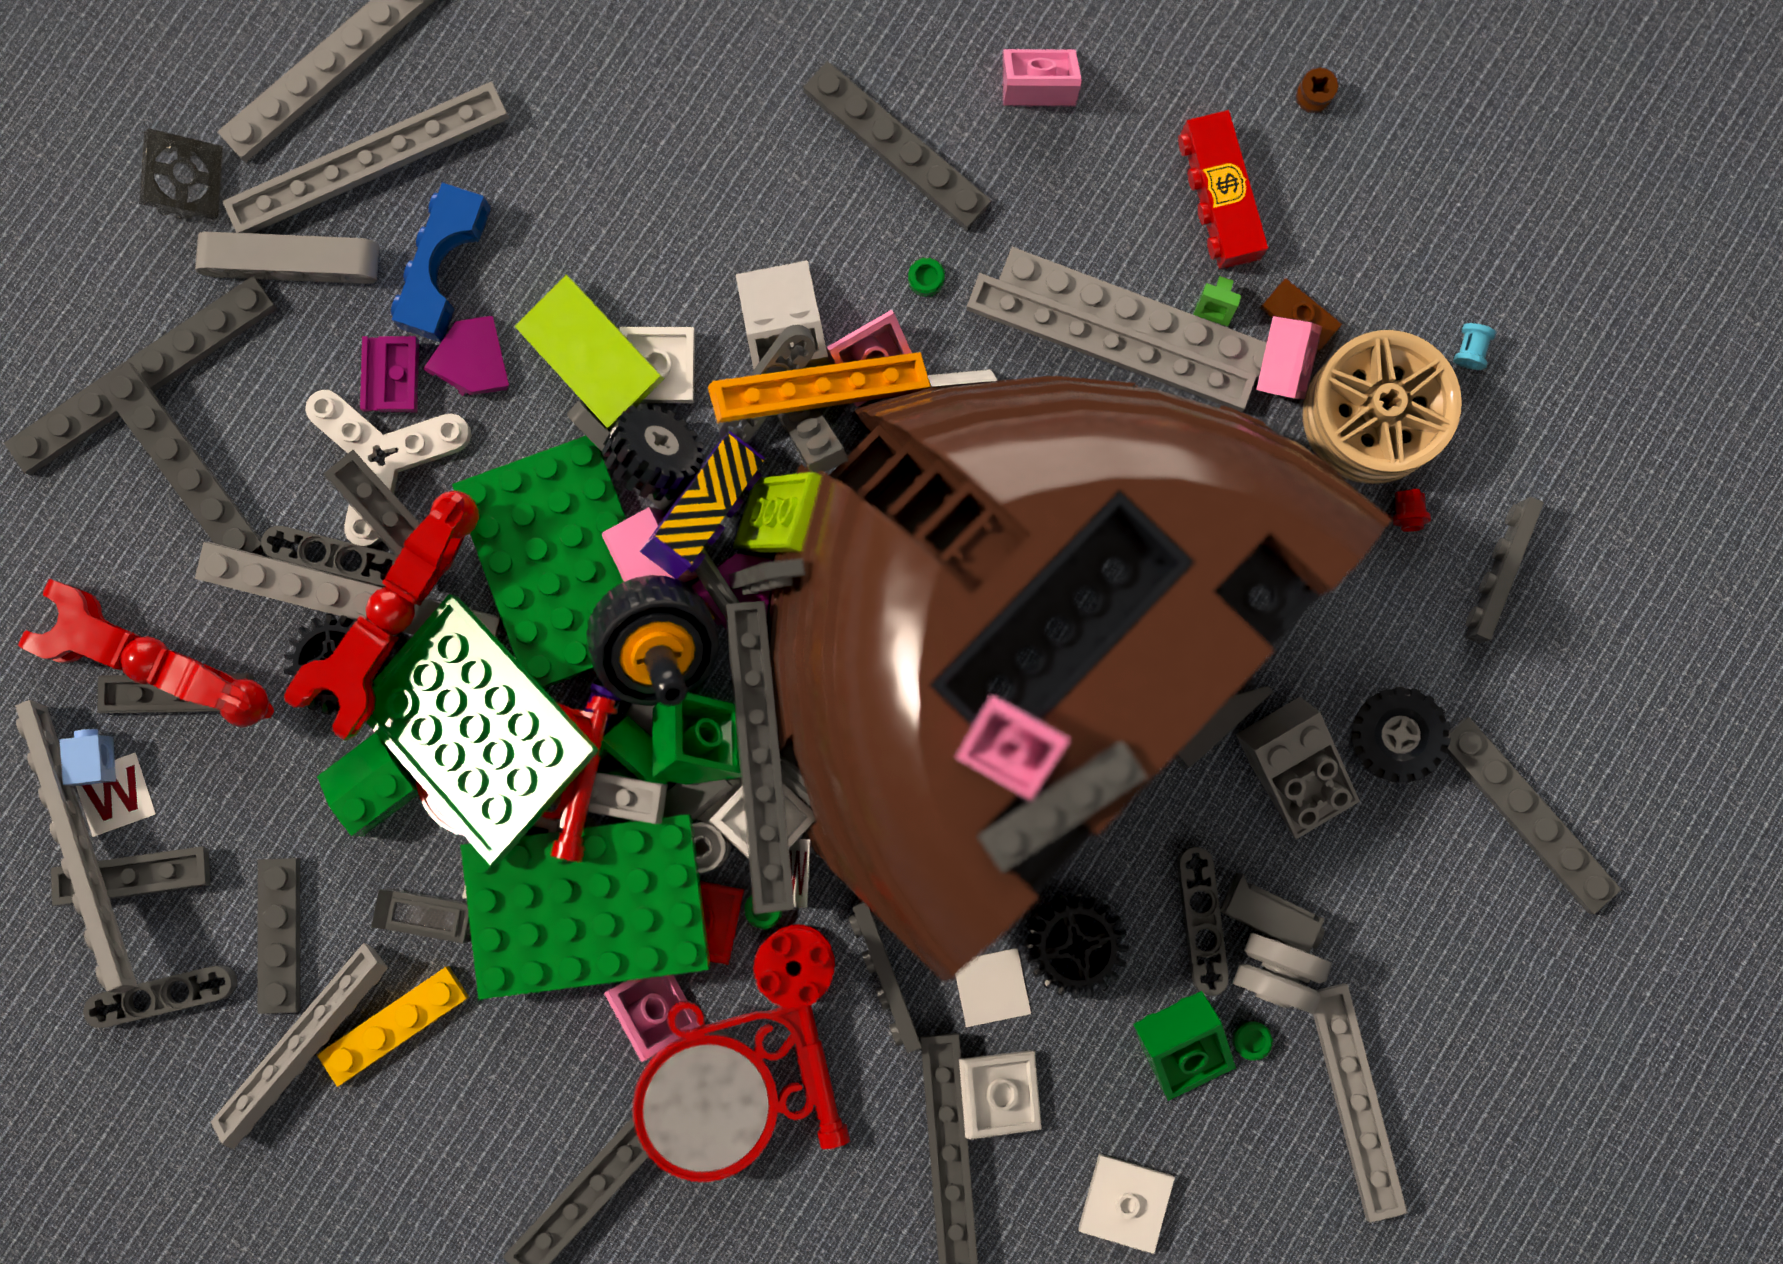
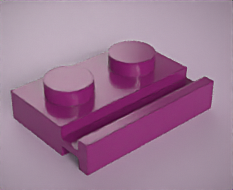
M362 336L360 409L363 412H418L419 339L416 336H379V338Z

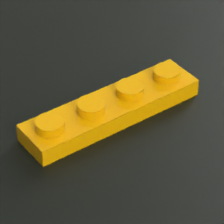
M446 966L325 1048L317 1056L338 1087L470 997L450 966Z

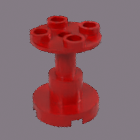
M792 924L778 929L760 946L754 961V975L760 992L777 1006L789 1009H798L814 1004L827 991L835 969V956L831 944L819 930L804 924ZM793 960L799 962L801 969L798 972H792L791 965L788 962Z

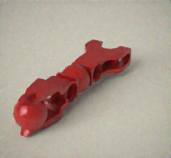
M448 491L433 501L430 514L406 539L404 548L383 580L382 584L386 587L375 591L369 597L365 608L366 617L361 615L358 617L329 658L309 662L298 670L285 692L284 699L286 703L294 708L305 707L322 690H332L338 697L340 705L339 712L332 725L333 732L344 741L358 734L375 710L376 698L372 688V680L388 657L395 642L399 639L395 634L404 631L412 623L415 615L414 604L421 606L423 600L432 591L443 573L451 567L464 537L472 532L477 525L479 509L475 500L470 495L461 491Z
M48 579L42 593L43 596L56 604L59 612L57 623L50 631L44 634L24 631L18 643L20 648L38 657L63 664L77 661L81 657L86 656L114 669L123 671L135 683L150 684L182 700L219 709L221 716L233 726L247 727L254 725L262 719L271 718L274 712L266 690L254 680H237L226 672L169 650L157 638L141 637L105 620L102 615L101 605L94 595L52 579Z

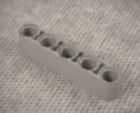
M201 232L198 234L195 271L201 275L219 278L248 279L254 276L257 279L371 284L377 282L379 243L363 238Z

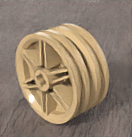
M1380 330L1362 334L1343 345L1321 367L1310 382L1303 403V424L1307 439L1315 454L1344 478L1367 484H1382L1399 480L1432 460L1452 439L1461 415L1462 400L1459 382L1452 366L1443 354L1429 342L1418 336L1395 330ZM1394 367H1399L1403 371L1402 379L1399 381H1395ZM1357 370L1362 371L1365 374V381L1353 377L1354 372ZM1382 398L1389 400L1387 405L1391 407L1389 410L1382 407L1384 404L1383 401H1380ZM1413 398H1423L1426 406L1423 407L1413 402ZM1345 404L1349 406V417L1341 416L1339 413L1340 405ZM1402 431H1406L1411 435L1409 443H1403ZM1361 436L1373 439V446L1367 447L1363 445Z

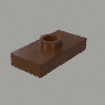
M1286 278L1260 307L1271 318L1274 316L1322 326L1316 354L1342 325L1341 322Z

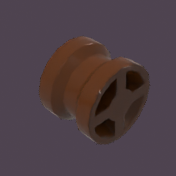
M1320 67L1307 72L1296 91V100L1300 108L1313 114L1327 109L1338 90L1336 76L1330 70Z

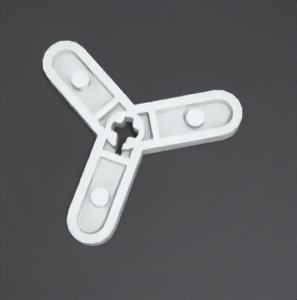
M330 390L316 391L306 402L305 410L311 422L347 453L354 450L393 494L398 472L457 453L465 449L471 439V429L468 423L455 414H444L383 435L341 397ZM381 448L385 453L395 452V449L398 448L397 453L385 458V465L381 466L376 461L372 462V458L377 456V449ZM349 505L344 526L347 539L353 544L368 548L378 545L382 540Z

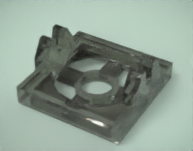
M148 128L144 131L139 204L156 207L157 211L163 216L176 214L177 219L191 218L193 216L212 220L218 218L223 146ZM162 151L167 154L177 151V159L170 164L155 161ZM196 155L203 162L208 173L198 171L190 157ZM176 164H184L191 169L193 179L190 183H182L175 178L173 168ZM154 174L168 177L175 186L174 199L168 197L159 188ZM196 183L208 186L207 191L201 198L188 202V188Z

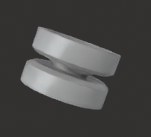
M1250 933L1244 951L1248 957L1261 961V966L1265 968L1261 970L1248 964L1239 965L1233 984L1255 992L1256 997L1287 1009H1290V1006L1315 1015L1321 995L1317 990L1301 985L1299 982L1300 980L1306 983H1310V980L1317 983L1326 982L1333 963L1280 942Z

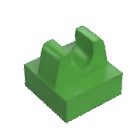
M1219 276L1216 286L1206 283L1193 315L1228 327L1241 298L1240 294L1231 292L1233 280Z

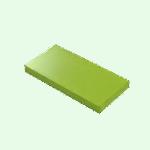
M567 274L514 326L609 430L612 429L623 411H626L632 405L636 408L665 379Z
M808 472L760 478L750 491L733 544L734 549L742 552H801L821 475Z

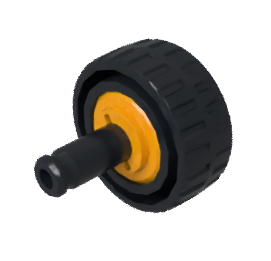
M662 575L636 577L615 586L603 596L593 609L586 631L590 659L603 686L619 699L636 705L655 706L659 702L665 706L680 704L685 700L687 693L695 691L707 679L715 666L719 652L717 629L703 598L698 595L694 588L686 585L685 582Z

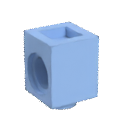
M85 729L74 731V738L60 739L63 785L82 786L116 782L113 737L99 735L98 729Z

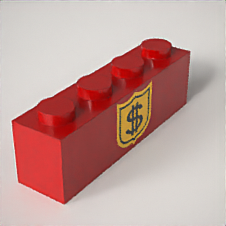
M1225 110L1186 120L1182 132L1178 136V144L1182 156H1187L1191 169H1188V180L1192 191L1197 190L1200 203L1197 205V211L1201 224L1207 225L1210 236L1207 239V247L1211 259L1217 260L1219 270L1261 260L1268 250V245L1230 111Z

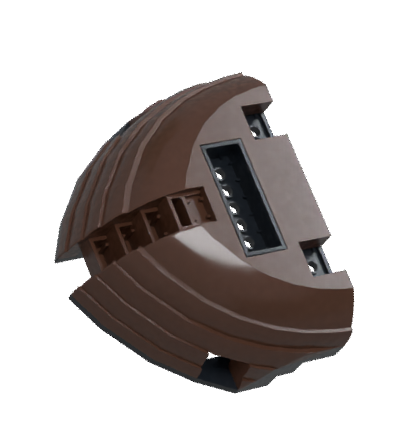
M1041 376L940 386L857 408L853 412L852 418L869 435L847 456L849 461L838 465L829 475L823 471L816 473L821 475L801 552H775L774 562L803 559L805 575L794 577L793 585L774 589L771 594L768 642L779 753L800 769L811 807L806 802L804 803L813 811L816 819L802 834L803 839L810 840L812 849L826 862L831 870L943 982L954 978L1015 923L1038 899L1036 893L1092 835H1099L1274 652L1272 647L1321 596L1332 591L1363 559L1386 526L1392 521L1391 517L1357 492L1329 464L1297 442L1272 431L1263 421L1222 405L1220 408H1216L1159 390L1139 388L1136 383ZM801 464L796 474L808 473L810 471L807 466L804 467ZM1116 560L1123 564L1125 567V577L1122 581L1112 582L1104 576L1103 566L1107 561ZM1262 587L1270 593L1271 604L1267 609H1258L1253 606L1250 601V593L1253 588ZM1082 589L1094 592L1097 597L1095 609L1088 612L1080 610L1074 601L1076 592ZM1058 618L1066 622L1069 628L1066 639L1055 641L1049 638L1046 633V624L1051 619ZM1023 648H1033L1040 655V665L1038 668L1032 671L1022 669L1017 662L1018 652ZM996 677L1007 679L1012 687L1011 695L1009 698L1001 700L1002 702L1069 739L1032 799L1120 741L1124 742L1146 775V778L1003 873L1000 872L978 838V835L1031 800L956 758L985 704L991 697L988 685Z

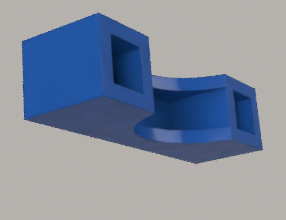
M443 182L439 192H435L432 195L428 208L430 214L426 227L422 226L416 238L417 252L414 260H410L404 270L403 279L405 284L401 295H396L391 306L392 321L401 330L438 342H442L454 308L439 291L437 282L438 269L443 258L453 248L464 243L479 242L491 210L489 203L483 195Z

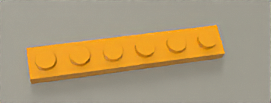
M921 352L712 381L708 389L717 423L908 395L929 389L930 383Z

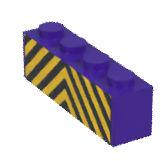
M729 431L714 447L700 470L683 490L640 552L675 579H678L686 570L693 573L706 556L701 552L705 544L712 545L725 529L720 524L725 516L731 518L742 505L744 500L739 495L744 489L749 492L760 479L762 474L757 470L765 458Z

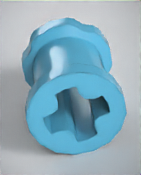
M1466 323L1462 328L1464 338L1460 352L1454 356L1453 361L1455 364L1468 369L1483 370L1487 367L1488 363L1485 357L1489 342L1495 338L1496 331L1485 325Z

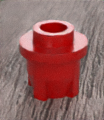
M1420 489L1395 493L1396 515L1392 518L1393 525L1400 526L1401 531L1415 532L1424 529V524L1431 521V514L1426 510L1425 493H1422Z

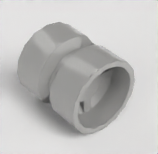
M700 822L692 824L698 873L709 872L722 866L729 857L731 842L710 823Z

